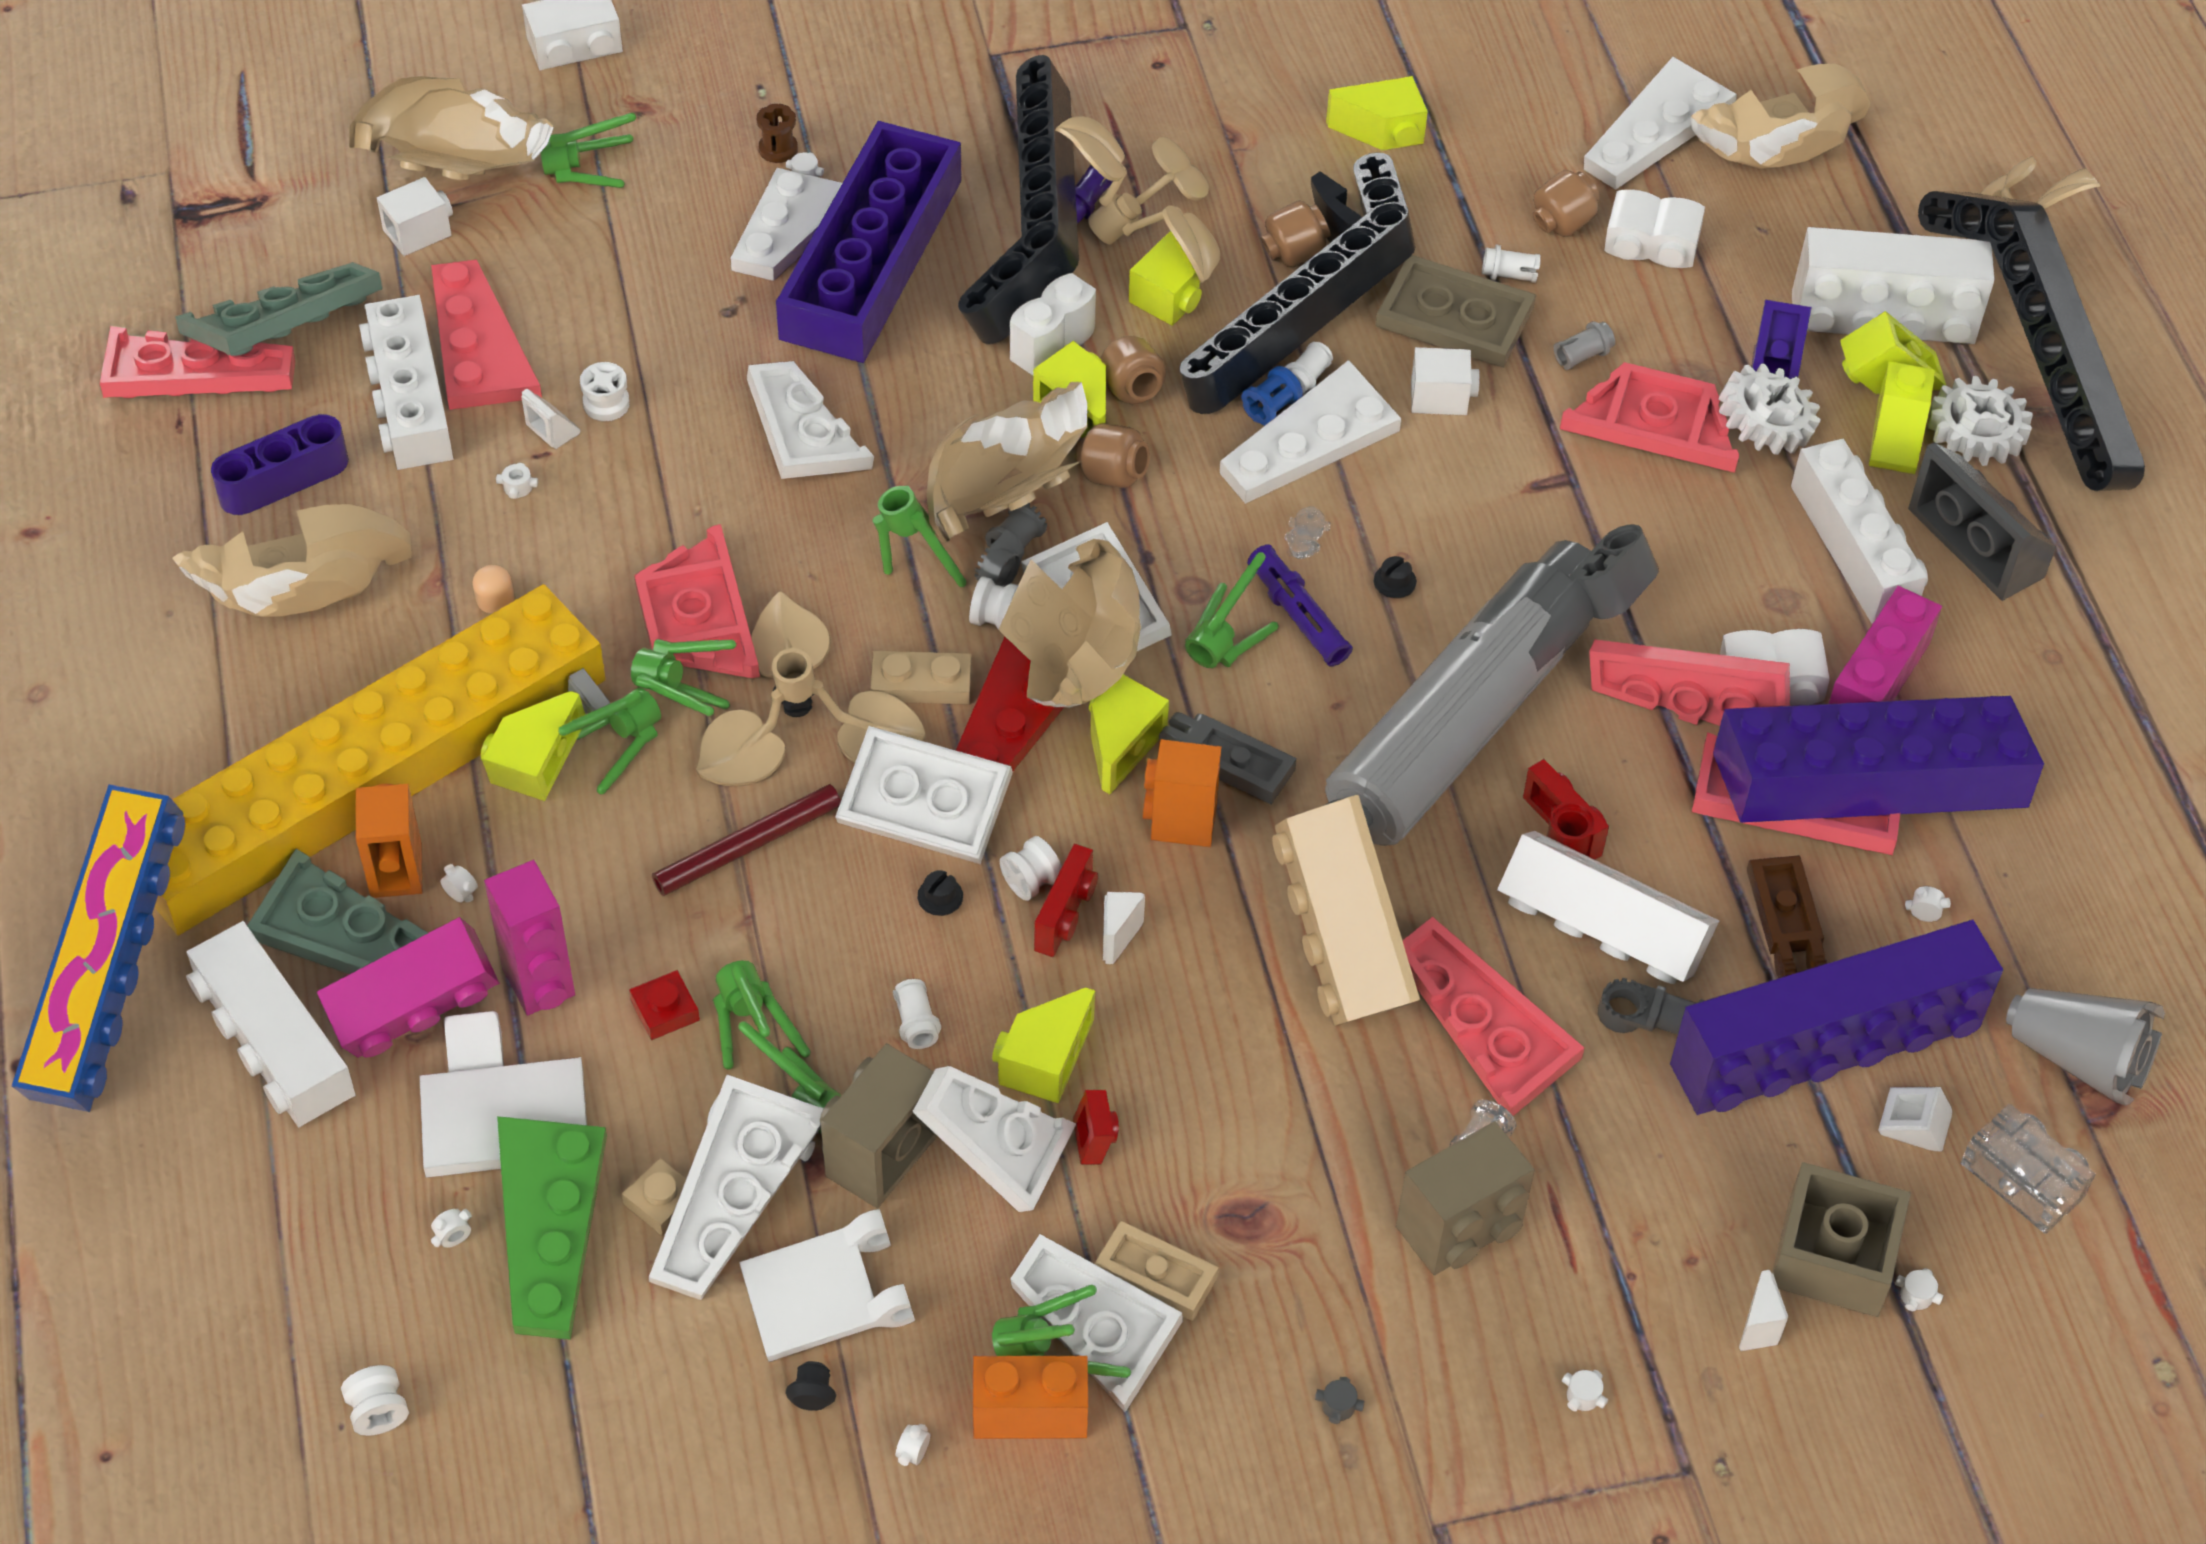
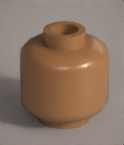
M1563 170L1535 191L1533 202L1536 210L1533 212V218L1544 232L1549 234L1554 231L1563 237H1568L1597 215V201L1600 199V193L1594 182L1585 173Z
M1298 200L1267 216L1265 221L1267 234L1261 236V241L1272 261L1280 258L1288 267H1296L1311 259L1326 247V238L1330 237L1331 234L1317 205L1314 204L1309 207L1304 201Z
M1133 335L1121 337L1113 341L1100 357L1102 363L1106 365V386L1124 403L1131 405L1141 404L1152 399L1161 390L1165 382L1166 368L1163 359L1143 338Z
M1106 423L1092 427L1086 437L1080 440L1076 453L1077 461L1082 466V471L1087 480L1094 484L1117 488L1132 486L1145 475L1150 462L1149 446L1144 442L1139 431L1131 427Z

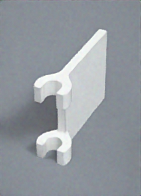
M880 1209L861 1214L842 1229L739 1262L769 1362L870 1328L900 1327L915 1321L904 1284L887 1288L874 1298L860 1252H876L891 1246Z

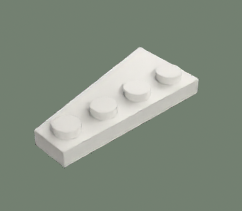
M1672 57L1584 156V170L1616 190L1694 137L1696 134L1692 130L1691 116L1701 109H1709L1718 103L1730 105L1736 101L1737 94Z
M1348 360L1220 461V474L1246 504L1399 432L1401 418Z
M726 1075L650 1272L649 1282L702 1300L820 1130V1116L823 1108Z

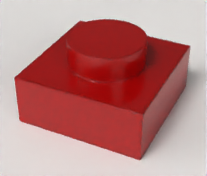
M678 970L629 989L630 1000L651 1040L700 1021L698 1007Z
M1085 1090L1073 1116V1122L1076 1123L1074 1130L1080 1164L1101 1165L1111 1143H1116L1118 1139V1116L1115 1111H1110L1106 1090Z

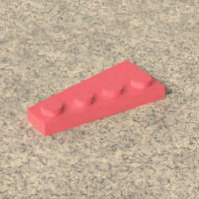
M477 259L431 265L449 410L522 401V391L525 389H529L542 398L540 384Z
M110 326L100 387L103 398H135L153 395L181 396L199 393L228 394L244 391L275 392L292 389L296 361L293 346L257 343L253 345V349L250 352L231 356L194 339H191L190 342L168 340L167 332L148 330L145 337L129 336L126 328Z
M1596 639L1589 650L1592 691L1653 710L1658 705L1673 710L1679 715L1678 719L1698 725L1699 720H1703L1720 726L1724 709L1790 706V663Z
M1707 732L1692 812L1740 822L1713 755L1717 736ZM1900 813L1879 816L1745 822L1744 824L1893 855L1897 842Z
M1431 917L1402 940L1417 990L1508 1119L1512 1118L1582 1059L1585 1047L1434 917Z

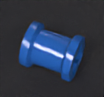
M1276 366L1271 369L1267 375L1268 378L1257 387L1251 386L1247 388L1241 395L1243 408L1253 421L1264 426L1276 418V413L1287 404L1292 405L1303 396V389L1299 380L1289 369L1283 366ZM1281 384H1285L1284 389L1281 388ZM1261 402L1264 406L1259 407L1258 404Z

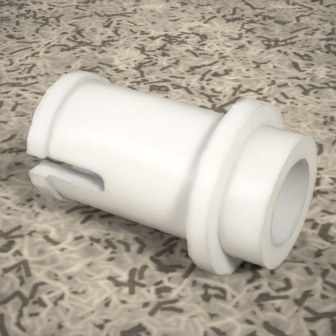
M1495 245V248L1486 247L1482 274L1490 275V280H1496V277L1499 276L1536 283L1538 277L1536 269L1540 267V254L1533 255L1501 250V245Z
M1310 343L1296 362H1291L1285 366L1299 380L1303 389V395L1316 386V379L1332 363V352L1323 343Z
M919 979L902 981L895 986L896 990H893V996L897 1002L902 1021L899 1029L900 1037L913 1049L928 1048L938 1040V1034L941 1030L939 1018L932 1014L925 982Z

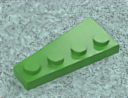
M497 1116L513 1329L515 1334L571 1340L607 1139L606 1128Z

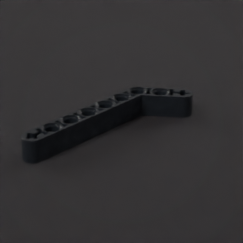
M1038 55L1028 59L1019 67L1016 73L1022 237L965 291L958 303L959 310L979 339L985 344H995L1009 336L1010 320L1014 312L1026 302L1040 298L1045 288L1052 281L1063 275L1073 273L1079 263L1073 142L1062 133L1055 131L1062 122L1072 118L1071 97L1069 88L1050 58L1046 55Z
M1378 152L1369 153L1360 157L1353 165L1360 204L1364 214L1360 220L1181 362L1179 369L1191 410L1200 414H1210L1224 408L1415 252L1416 246L1408 208L1393 160L1389 155Z
M1933 191L1924 195L1919 204L1918 218L1925 230L1990 242L2085 486L2094 491L2130 490L2136 488L2144 477V460L2043 206L2035 202L1971 192Z

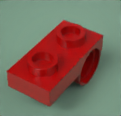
M1545 759L1530 766L1527 772L1523 799L1549 825L1547 837L1594 860L1603 856L1609 825L1600 810L1594 806H1589L1574 790L1567 776L1561 772H1556Z

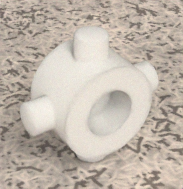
M811 152L798 153L792 160H787L786 168L792 169L794 172L815 177L823 176L824 168L818 167V160Z
M517 463L507 466L502 474H497L496 483L503 484L505 493L510 498L516 499L529 494L532 487H537L538 478L531 477L530 470L525 464Z
M453 864L447 865L444 868L446 875L440 880L443 889L457 902H471L473 900L472 893L478 887L476 880L463 867L458 865L454 867Z
M1928 886L1917 888L1914 892L1913 900H1907L1905 903L1906 910H1911L1914 917L1927 922L1940 919L1943 908H1950L1951 905L1950 899L1945 898V895L1940 890Z
M450 1209L438 1215L431 1225L435 1236L431 1239L432 1244L435 1247L442 1245L448 1248L462 1243L471 1233V1227L467 1222L472 1217L471 1213L467 1209L462 1211Z
M1927 1268L1914 1270L1906 1277L1899 1275L1895 1281V1285L1901 1287V1299L1909 1311L1926 1309L1932 1302L1939 1305L1943 1299V1295L1937 1292V1280L1933 1276L1932 1271Z
M1581 1370L1574 1375L1570 1373L1565 1374L1562 1382L1568 1385L1567 1399L1569 1402L1567 1406L1570 1410L1589 1411L1596 1406L1600 1408L1605 1407L1608 1399L1602 1396L1603 1382L1601 1379L1603 1375L1598 1370Z
M907 1425L904 1429L895 1454L901 1465L907 1466L909 1462L919 1465L923 1459L931 1436L927 1432L928 1428L925 1425Z

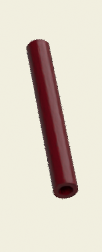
M828 784L652 873L653 882L659 893L665 896L838 808L841 803L840 797L836 789L831 784Z

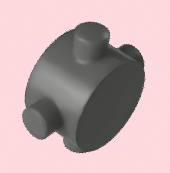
M1340 1377L1339 1380L1330 1382L1325 1387V1390L1317 1389L1315 1400L1322 1402L1323 1411L1333 1424H1339L1340 1421L1349 1419L1355 1410L1362 1412L1365 1403L1364 1400L1357 1399V1391L1347 1377Z

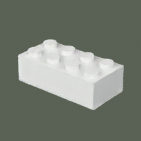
M1808 227L1792 288V304L1812 307L1807 331L1850 334L1886 311L1921 340L1975 344L1994 284L1992 246L1990 242L1972 239Z

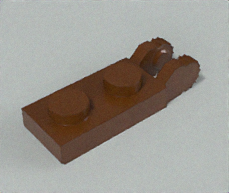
M1796 855L1749 860L1747 874L1769 952L1774 954V965L1778 978L1797 973L1792 952L1806 951L1807 970L1827 964L1822 945L1824 935L1801 857Z

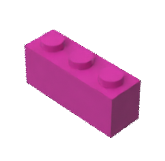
M1898 585L1835 681L1829 704L1894 701L1931 643L1942 605Z
M535 860L485 879L484 882L502 970L526 1015H531L542 1009H553L562 1004L566 999L575 996L560 906Z
M458 917L317 991V994L341 1047L357 1058L361 1056L368 1058L388 1050L393 1045V1039L408 1031L416 1033L431 1028L440 1021V1015L456 1006L461 1008L469 1007L482 1001L488 995L487 990L500 983L475 930L461 917Z

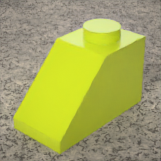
M1413 76L1329 89L1326 123L1328 128L1380 150H1388L1424 144L1428 111Z
M1171 231L1130 269L1129 303L1173 326L1185 313L1189 314L1197 307L1202 291L1199 289L1200 280L1195 269Z
M1886 311L1840 340L1845 356L1842 366L1847 376L1856 384L1861 382L1875 394H1880L1889 361L1935 369L1933 390H1940L1943 385L1946 386L1936 352Z
M1072 341L1033 369V401L1041 403L1042 399L1057 387L1067 388L1070 382H1082L1087 400L1088 426L1081 435V438L1086 437L1087 433L1095 425L1106 423V365L1102 363L1096 354L1086 351L1076 342Z
M1888 362L1878 397L1869 466L1910 474L1916 473L1931 405L1935 369Z
M1124 674L1106 692L1092 699L1089 703V711L1091 712L1090 735L1101 789L1109 795L1159 741L1160 732L1165 726H1168L1169 700Z
M569 691L503 717L495 734L490 733L486 737L481 749V761L490 783L545 801L582 730L574 731L565 736L560 735L558 732L559 727L585 715L580 695Z
M1085 987L1018 1013L1009 1033L1000 1032L993 1050L992 1061L998 1063L999 1085L1059 1104L1094 1021L1095 990Z

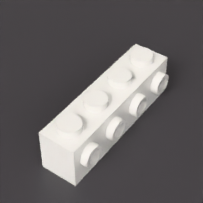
M420 295L365 304L368 323L359 324L364 352L374 350L375 355L365 358L371 385L380 383L381 389L372 391L377 419L387 417L388 423L379 425L384 453L394 452L397 470L454 460Z
M1844 438L1800 449L1791 488L1870 622L1874 623L1898 585L1922 596L1924 587L1928 582L1926 567L1922 560L1916 559L1906 542L1904 530L1893 521L1885 508L1881 492L1873 488L1864 473L1861 459L1857 455H1853Z
M1536 831L1522 834L1497 889L1510 896L1508 903L1514 908L1531 915H1536L1539 910L1555 918L1554 926L1562 932L1578 938H1582L1585 933L1601 941L1600 949L1605 953L1624 961H1628L1630 956L1648 964L1646 971L1650 975L1670 984H1675L1677 979L1684 982L1694 976L1719 923V920Z
M244 921L186 951L193 970L192 973L186 975L192 991L201 1003L210 1000L216 1010L211 1013L217 1027L227 1040L233 1036L236 1037L241 1045L237 1051L244 1066L251 1076L254 1077L261 1073L268 1084L264 1085L263 1089L278 1114L287 1110L299 1128L355 1096L347 1065Z

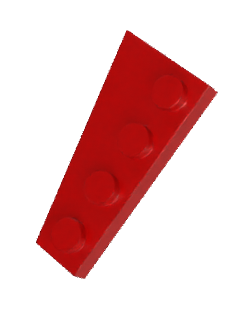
M1005 636L956 751L1011 766L1012 771H1014L1064 707L1044 706L1027 698L1031 660Z

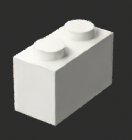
M540 0L522 4L526 36L539 70L623 52L619 18L611 0Z

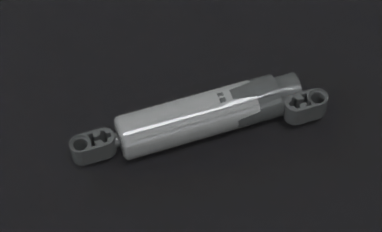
M1635 524L1618 527L1605 535L1592 551L1576 542L1568 540L1557 541L1537 562L1524 563L1501 589L1488 600L1326 779L1325 793L1328 799L1327 804L1359 795L1373 845H1396L1402 840L1563 658L1566 651L1587 629L1593 617L1609 619L1622 614L1656 578L1659 573V567L1642 528Z

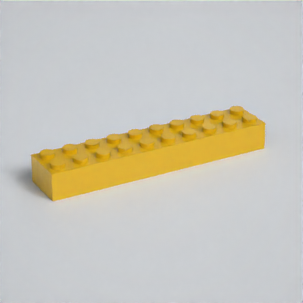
M542 584L173 798L172 800L184 813L185 830L180 844L173 846L168 862L170 870L168 886L164 894L157 897L155 903L156 910L177 936L183 934L278 877L295 849L311 857L355 831L356 788L373 787L384 783L393 785L409 784L412 797L479 757L486 737L490 733L495 734L503 717L568 692L570 675L584 668L596 685L606 681L601 643L545 584Z

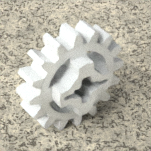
M1761 364L1756 372L1749 365H1745L1741 373L1734 371L1719 395V400L1723 402L1719 413L1730 416L1726 427L1728 429L1738 428L1741 431L1738 439L1742 442L1747 439L1755 441V449L1758 451L1764 445H1768L1774 455H1778L1783 447L1790 454L1795 453L1798 446L1805 447L1821 420L1815 416L1820 409L1819 404L1808 402L1813 392L1811 390H1800L1798 388L1800 379L1795 377L1790 380L1784 377V370L1778 368L1775 374L1770 373L1765 364Z
M1973 376L1971 384L1966 385L1963 380L1957 378L1952 388L1945 385L1941 387L1938 397L1934 396L1927 426L1928 429L1936 430L1933 438L1935 443L1947 442V449L1963 453L1962 457L1967 462L1973 456L1979 458L1982 466H1987L1990 457H1994L2002 464L2006 462L2008 453L2014 456L2020 454L2022 445H2026L2032 429L2030 423L2033 414L2032 412L2024 411L2027 404L2025 398H2012L2015 390L2013 387L2005 388L2002 391L1997 388L1998 381L1996 379H1992L1988 385H1984L1978 376Z

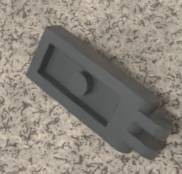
M1176 712L1169 720V726H1165L1159 734V739L1222 747L1219 780L1271 805L1296 770L1297 758L1204 714H1197L1193 719L1183 713Z

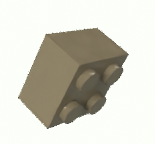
M887 1043L874 1058H866L857 1068L849 1088L841 1097L838 1095L832 1097L821 1113L820 1124L825 1177L878 1209L937 1138V1135L913 1113L934 1071Z
M1494 1121L1405 1171L1396 1228L1434 1276L1450 1266L1453 1269L1461 1268L1477 1255L1479 1249L1495 1240L1497 1243H1503L1520 1231L1523 1226L1535 1169L1498 1123Z
M1802 1162L1790 1196L1772 1272L1778 1289L1878 1317L1891 1287L1911 1192Z

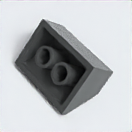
M1935 442L1928 445L1908 509L2002 601L2045 578L2056 546L2049 540L2047 535L2038 530L2018 511L2017 507L2010 500L1999 493L1986 480L1984 475L1979 470L1974 469L1961 455Z

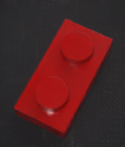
M1073 844L1035 920L1034 951L1054 958L1062 939L1066 941L1071 940L1079 919L1077 909L1082 900L1090 901L1098 881V873L1093 871V849Z

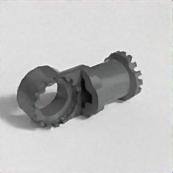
M1030 503L1012 511L1009 509V516L1001 525L990 528L985 536L988 546L985 552L988 554H982L983 563L980 561L977 563L981 568L975 569V572L978 573L975 574L976 580L979 581L982 576L991 578L995 585L1003 587L1013 582L1018 573L1021 559L1024 556V548L1033 538L1041 537L1048 527L1047 523H1045V517H1039L1041 515L1040 511L1035 512L1037 507L1033 505L1030 508Z
M1622 978V981L1614 979L1613 983L1609 982L1603 990L1598 1005V1016L1600 1021L1614 1032L1628 1033L1633 1032L1637 1028L1652 1032L1655 1028L1678 1035L1685 1007L1696 1004V1002L1668 994L1666 988L1659 985L1656 989L1637 983L1634 980L1627 982V978ZM1618 997L1626 998L1636 1006L1637 1012L1631 1015H1622L1612 1009L1609 1001ZM1700 999L1697 1003L1703 1002V1001H1706V1000Z

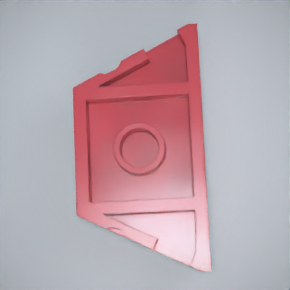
M1626 362L1615 369L1607 381L1598 383L1587 392L1586 401L1575 410L1571 408L1565 410L1561 419L1560 430L1733 473L1736 471L1739 459L1738 450L1732 449L1728 437L1727 418L1719 413L1720 400L1715 384Z
M721 524L707 529V538L689 550L682 545L669 553L662 562L651 564L634 575L651 649H653L656 639L668 642L732 639L736 642L734 649L673 653V655L684 667L747 678L760 677L758 660Z

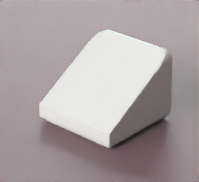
M529 389L522 391L521 397L526 425L551 447L557 449L580 434V428L552 404Z
M1107 892V895H1105L1103 960H1105V964H1114L1142 926L1145 909V895L1143 893Z
M496 1011L445 1017L444 1026L449 1072L504 1066L502 1031Z
M1890 1087L1878 1131L1883 1136L1931 1151H1942L1952 1117V1108L1941 1087Z
M1770 1270L1761 1272L1739 1345L1740 1351L1778 1345L1784 1331L1788 1314L1774 1274Z

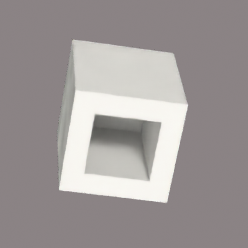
M426 177L377 197L382 228L403 256L452 236L449 216L453 215L450 201L442 190L437 192Z
M1415 347L1411 376L1412 413L1467 415L1469 398L1478 397L1479 369H1471V350Z

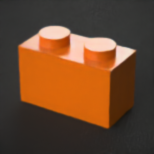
M1160 739L1158 758H1148L1144 783L1146 793L1143 819L1152 820L1151 840L1211 848L1217 810L1222 747Z
M384 783L373 787L356 788V842L370 896L381 898L423 894L422 842L409 784L393 785Z
M973 1356V1439L1087 1438L1088 1356Z

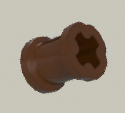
M770 104L767 107L761 108L757 113L756 119L757 126L762 130V138L759 141L761 157L772 163H783L791 160L798 152V142L792 132L796 125V114L789 106L784 104ZM779 116L782 117V122H779ZM776 144V150H773L772 145Z

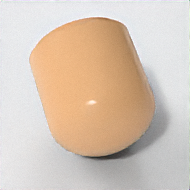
M492 564L481 567L475 573L472 585L476 603L482 611L492 614L515 600L511 576L505 568Z

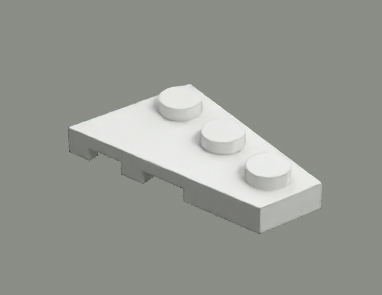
M1039 1234L1010 1278L1012 1288L1029 1306L1038 1305L1088 1285L1096 1286L1097 1292L1095 1295L1040 1318L1044 1319L1049 1326L1066 1324L1074 1326V1334L1058 1338L1073 1356H1088V1361L1130 1368L1131 1375L1128 1378L1091 1374L1124 1412L1127 1411L1183 1322L1182 1312Z

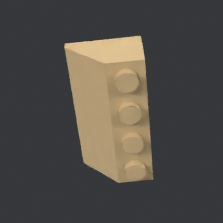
M1359 795L1347 797L1303 812L1276 824L1277 834L1272 837L1273 848L1278 862L1281 865L1286 864L1292 883L1287 887L1288 898L1295 915L1302 916L1307 933L1302 938L1303 949L1309 964L1317 966L1322 983L1321 986H1318L1317 992L1323 1013L1327 1017L1331 1016L1334 1026L1420 1000Z

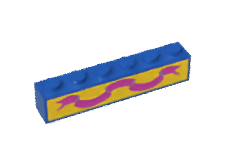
M108 785L12 1083V1087L29 1100L90 1112L94 1098H98L104 1090L107 1079L105 1067L110 1047L118 1043L122 1033L123 1020L121 1012L126 996H130L137 985L139 971L136 964L142 945H147L153 934L154 917L152 913L157 897L163 895L168 886L170 877L168 862L173 846H178L184 835V813L167 795Z

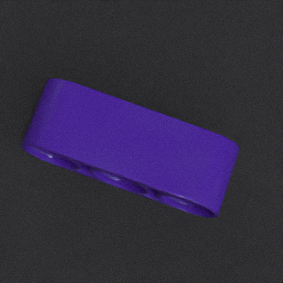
M318 414L217 457L212 463L211 473L221 508L232 515L251 513L344 471L348 465L349 458L341 424L333 416Z

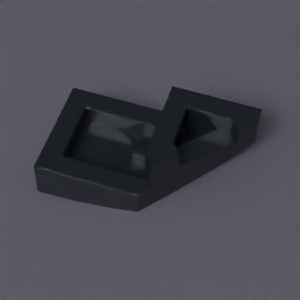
M1321 171L1311 177L1314 202L1329 227L1331 236L1327 240L1331 243L1360 220L1362 216L1346 206V188Z

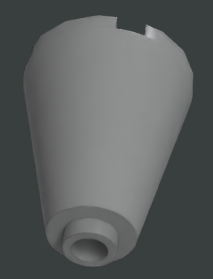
M2029 988L2023 996L2016 995L2013 998L2007 1012L2006 1023L2012 1026L2013 1038L2114 1102L2126 1106L2134 1100V1098L2126 1094L2132 1085L2141 1089L2153 1065L2162 1032L2152 1029L2154 1016L2164 1019L2165 1012L2162 1005L2150 1001Z

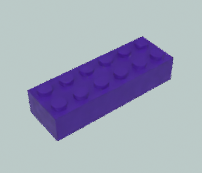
M877 121L776 300L779 340L853 361L865 362L962 181L961 142Z
M2011 696L1724 709L1713 751L1740 823L1879 816L1896 813L1918 814L2029 808L2044 766V762Z
M1969 920L1686 1006L1670 1065L1697 1115L1713 1110L1717 1112L1729 1111L1741 1104L1742 1101L1761 1095L1774 1097L1799 1083L1809 1080L1822 1082L1844 1069L1857 1065L1860 1067H1870L1889 1055L1905 1050L1909 1053L1918 1052L1927 1048L1934 1041L1950 1036L1963 1038L1971 1035L1981 1027L2004 969L1975 921Z

